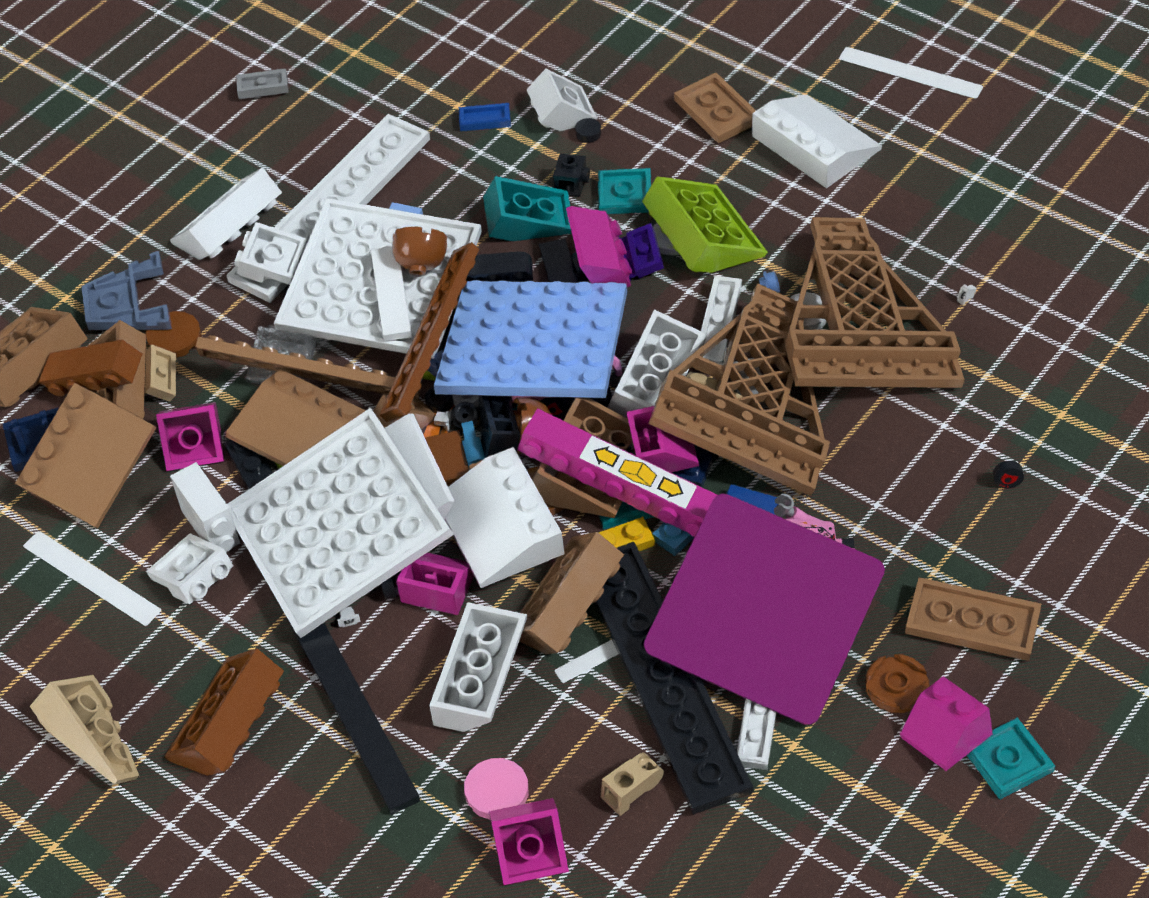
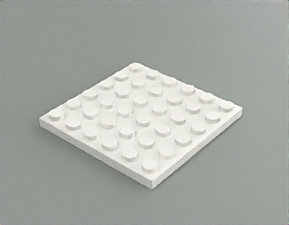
M326 198L274 321L275 329L407 354L452 252L471 242L477 246L482 232L481 225ZM403 227H422V232L430 234L431 228L445 233L448 236L447 249L441 265L433 270L426 271L425 275L410 274L408 269L401 266L412 337L384 341L371 249L392 246L395 230ZM445 330L442 332V335L439 339L440 343L442 341ZM439 346L434 351L432 359H434L435 354L438 352Z
M371 408L227 504L230 508L236 530L300 638L454 535Z

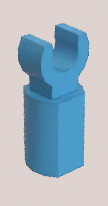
M473 421L461 423L464 438L462 444L468 468L469 465L485 459L480 437H476Z

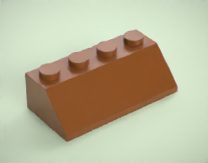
M257 648L226 658L164 758L206 776L223 773L228 770L234 761L233 755L235 751L248 739L250 726L263 714L265 710L263 705L267 698L278 689L280 685L278 680L284 670Z

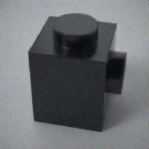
M560 153L553 174L554 188L568 191L569 196L580 197L584 183H588L590 179V168L586 167V156Z

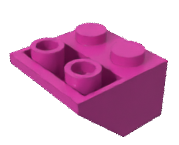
M654 406L626 412L636 456L669 472L699 466L694 444L649 424Z
M427 552L401 570L396 581L400 601L458 615L474 574L467 561Z

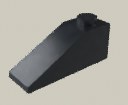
M478 395L481 440L485 458L512 447L517 452L520 432L510 396Z

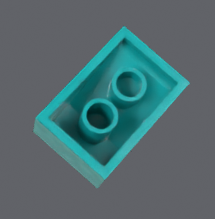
M495 176L483 196L489 237L520 241L572 234L566 208L570 207L569 195L566 190Z

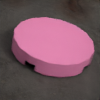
M490 758L478 763L469 771L464 781L465 799L473 809V812L480 817L490 820L489 811L525 804L529 796L528 779L524 770L514 761L504 758Z

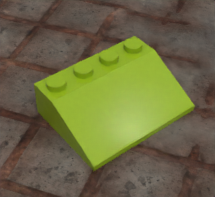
M657 176L642 200L649 211V215L656 220L661 227L662 233L669 238L673 248L686 262V266L694 272L713 273L765 257L768 253L716 184Z

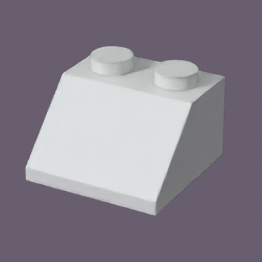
M546 68L527 89L531 99L530 103L539 116L538 120L546 128L551 127L558 131L575 128L577 122L582 119L592 118L597 120L583 87Z

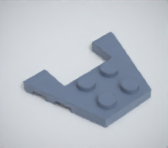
M159 251L149 254L150 259L139 263L136 260L129 263L128 269L116 275L112 271L82 285L85 321L88 330H108L119 320L137 330L172 329L167 304L145 310H140L136 281L163 275Z

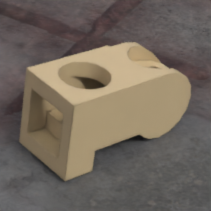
M640 753L602 779L601 798L621 816L629 810L630 804L643 793L653 789L660 782L664 770L646 753Z

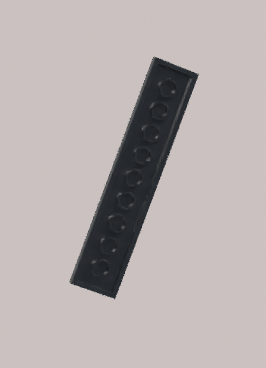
M635 542L616 547L624 554L619 561L620 568L612 578L607 579L602 587L604 592L595 602V605L692 814L694 815L752 794L753 785L701 678L652 657L645 651L644 641L663 604V600Z

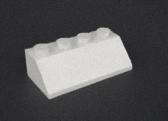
M262 167L237 182L172 237L170 242L198 260L207 256L212 259L223 250L221 245L225 241L230 243L242 234L239 231L240 228L244 225L249 227L260 218L257 214L261 210L266 212L278 202L275 198L282 191Z
M654 310L608 408L628 419L626 412L655 406L661 385L669 371H673L698 350L705 333ZM688 370L682 375L686 377Z
M407 414L385 427V430L445 520L454 503V499L414 414Z
M467 602L429 705L433 726L465 732L492 721L527 620V614Z

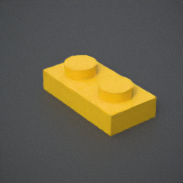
M644 517L598 532L615 547L635 542L638 551H642L655 546V539Z

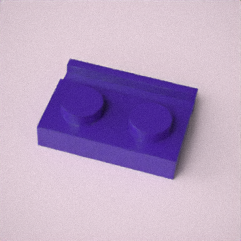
M651 223L627 232V236L619 237L627 251V254L623 255L624 259H627L632 270V274H629L630 281L633 277L638 276V278L664 269L655 230Z

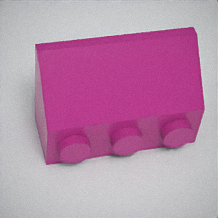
M574 206L567 207L566 211L579 265L591 284L615 282L627 283V287H630L629 274H632V270L627 259H624L623 256L627 254L623 241L619 239V235H622L618 222L616 220L612 221L606 211Z

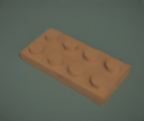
M919 577L905 634L1029 661L1042 604Z

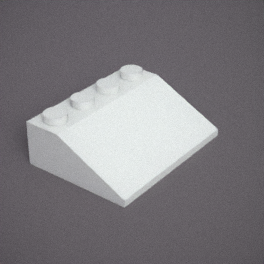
M808 95L772 100L752 113V136L826 189L882 149V145Z
M514 447L485 458L448 487L454 503L445 521L454 533L453 536L480 588L564 555L562 532Z

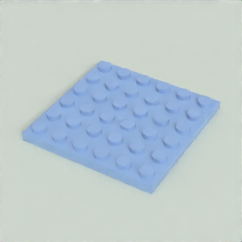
M467 281L460 294L435 379V394L606 398L627 297V283Z

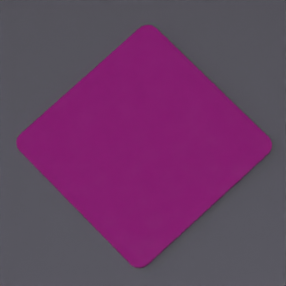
M728 494L717 495L713 499L644 641L645 651L652 657L801 724L812 725L818 721L883 578L885 572L884 565L880 560L733 496Z

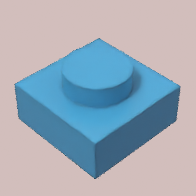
M665 522L652 533L655 543L674 556L695 538L682 529Z

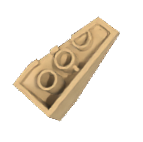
M94 675L49 682L30 705V708L46 731L113 784L137 779L139 774L129 747L121 742L118 734L121 730L119 721L113 720L110 709L113 707L111 700Z

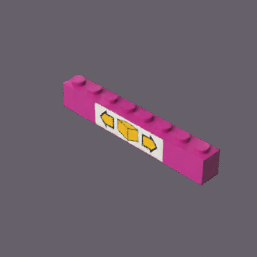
M538 408L525 428L517 449L530 458L547 464L557 471L574 477L584 484H588L665 523L682 529L694 537L713 499L717 496V494Z

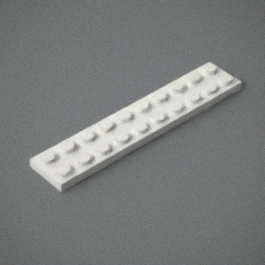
M387 114L274 228L306 238L308 243L326 198L367 205L430 140L429 132ZM237 266L227 274L229 283L269 303L288 285L265 277L263 283L237 275Z

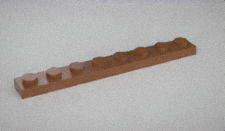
M472 242L452 252L379 414L386 422L404 417L412 408L411 402L421 388L420 382L424 373L431 365L430 359L440 344L439 339L442 332L449 324L448 319L452 310L458 304L457 298L467 283L468 273L475 265V258L479 248Z

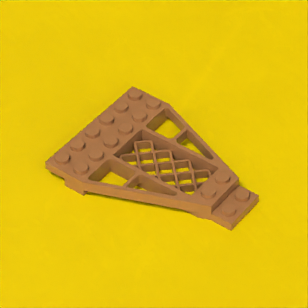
M812 217L810 227L815 245L785 343L795 386L962 388L965 379L958 361L961 350L955 332L946 331L882 259L879 246L870 237L865 218ZM850 273L853 274L854 276L858 277L859 280H858V281L855 280L854 278L850 277L848 274H850ZM811 279L816 280L823 305H803ZM840 282L849 288L846 290L839 286L838 283ZM865 283H868V284H870L871 286L875 287L876 289H875V290H872L871 288L865 286L864 284H865ZM893 291L907 307L897 306ZM857 292L865 298L861 299L858 296L854 295V293ZM846 301L847 303L854 306V308L851 309L850 307L843 304V302ZM874 302L882 308L879 310L870 303ZM862 311L866 313L867 315L871 316V318H866L865 316L861 315L860 312ZM798 318L825 319L830 330H802L795 328ZM902 320H919L928 331H905ZM853 321L861 327L856 328L848 322ZM876 322H881L882 324L886 325L887 328L885 329L881 327L880 325L876 324Z
M757 283L750 303L744 307L742 312L673 371H669L661 385L649 424L811 496L816 488L820 469L825 463L830 441L824 438L813 386H800L804 402L789 395L793 376L785 343L798 301ZM798 318L795 329L804 330L803 322L805 318ZM723 339L729 340L723 365L703 358ZM765 348L770 356L765 357L760 349ZM750 352L754 359L748 360L744 353ZM734 358H736L738 363L733 364ZM770 364H776L780 371L775 372ZM692 367L713 376L717 380L715 390L682 374ZM760 367L764 375H759L754 368ZM744 370L748 378L743 379L739 371ZM730 377L732 382L727 383L728 378ZM770 382L775 390L769 391L765 383ZM754 386L759 394H753L749 387ZM738 389L743 397L737 398L733 390ZM764 401L769 409L764 410L759 402ZM785 409L808 419L810 432L783 421Z

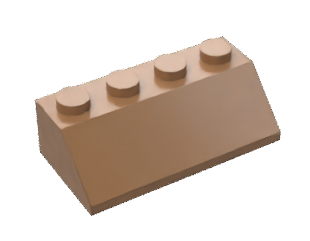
M119 320L89 345L123 339L143 353L133 383L90 391L143 419L145 415L146 334Z
M598 532L571 537L564 547V555L556 559L520 613L527 614V620L519 641L544 654L562 652L570 643L571 638L569 636L574 628L579 627L585 621L588 615L586 611L591 603L596 602L603 594L604 589L602 587L607 579L612 578L619 570V561L624 554Z

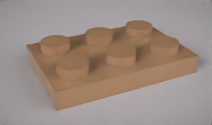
M716 72L674 93V101L718 144L752 127V113L756 110Z

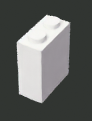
M197 462L170 476L181 511L200 538L223 548L225 552L240 544L230 508Z

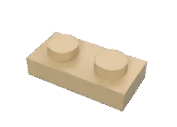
M152 344L146 350L145 393L169 402L176 396V353Z

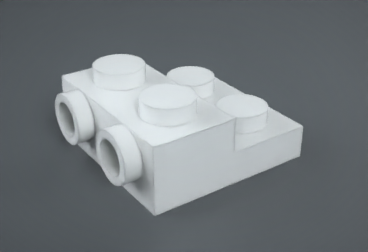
M255 222L252 232L247 231L242 244L245 247L244 251L239 250L236 255L234 266L238 267L237 275L263 283L265 277L290 285L306 247L307 239Z
M188 534L146 572L151 580L167 587L173 597L191 604L193 601L203 598L208 588L216 581L226 578L233 564L223 548L193 534Z

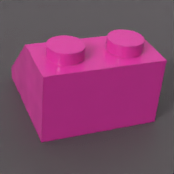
M216 402L165 410L156 414L166 471L186 468L195 462L198 465H205L224 461L221 427Z
M943 676L919 695L900 736L904 741L947 771L993 735L990 709Z
M553 798L489 811L504 885L569 872L558 811Z

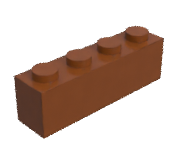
M123 339L49 353L39 383L46 386L48 391L56 396L68 394L74 383L88 390H100L101 388L133 383L143 353Z

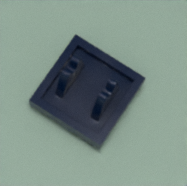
M58 408L39 411L37 414L20 419L15 418L10 422L3 423L11 463L15 472L24 469L59 410Z

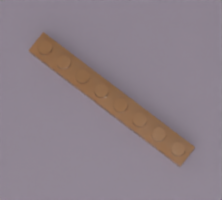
M211 335L207 336V338L198 337L195 346L199 356L275 372L282 369L294 376L385 395L389 394L396 377L388 376V373L381 370H372V372L362 371L360 367L352 364H345L344 367L333 365L332 361L318 358L317 361L309 360L299 353L280 354L276 349L270 347H262V350L251 348V345L245 342L235 341L234 344L227 343L222 338ZM421 388L415 394L413 399H419Z

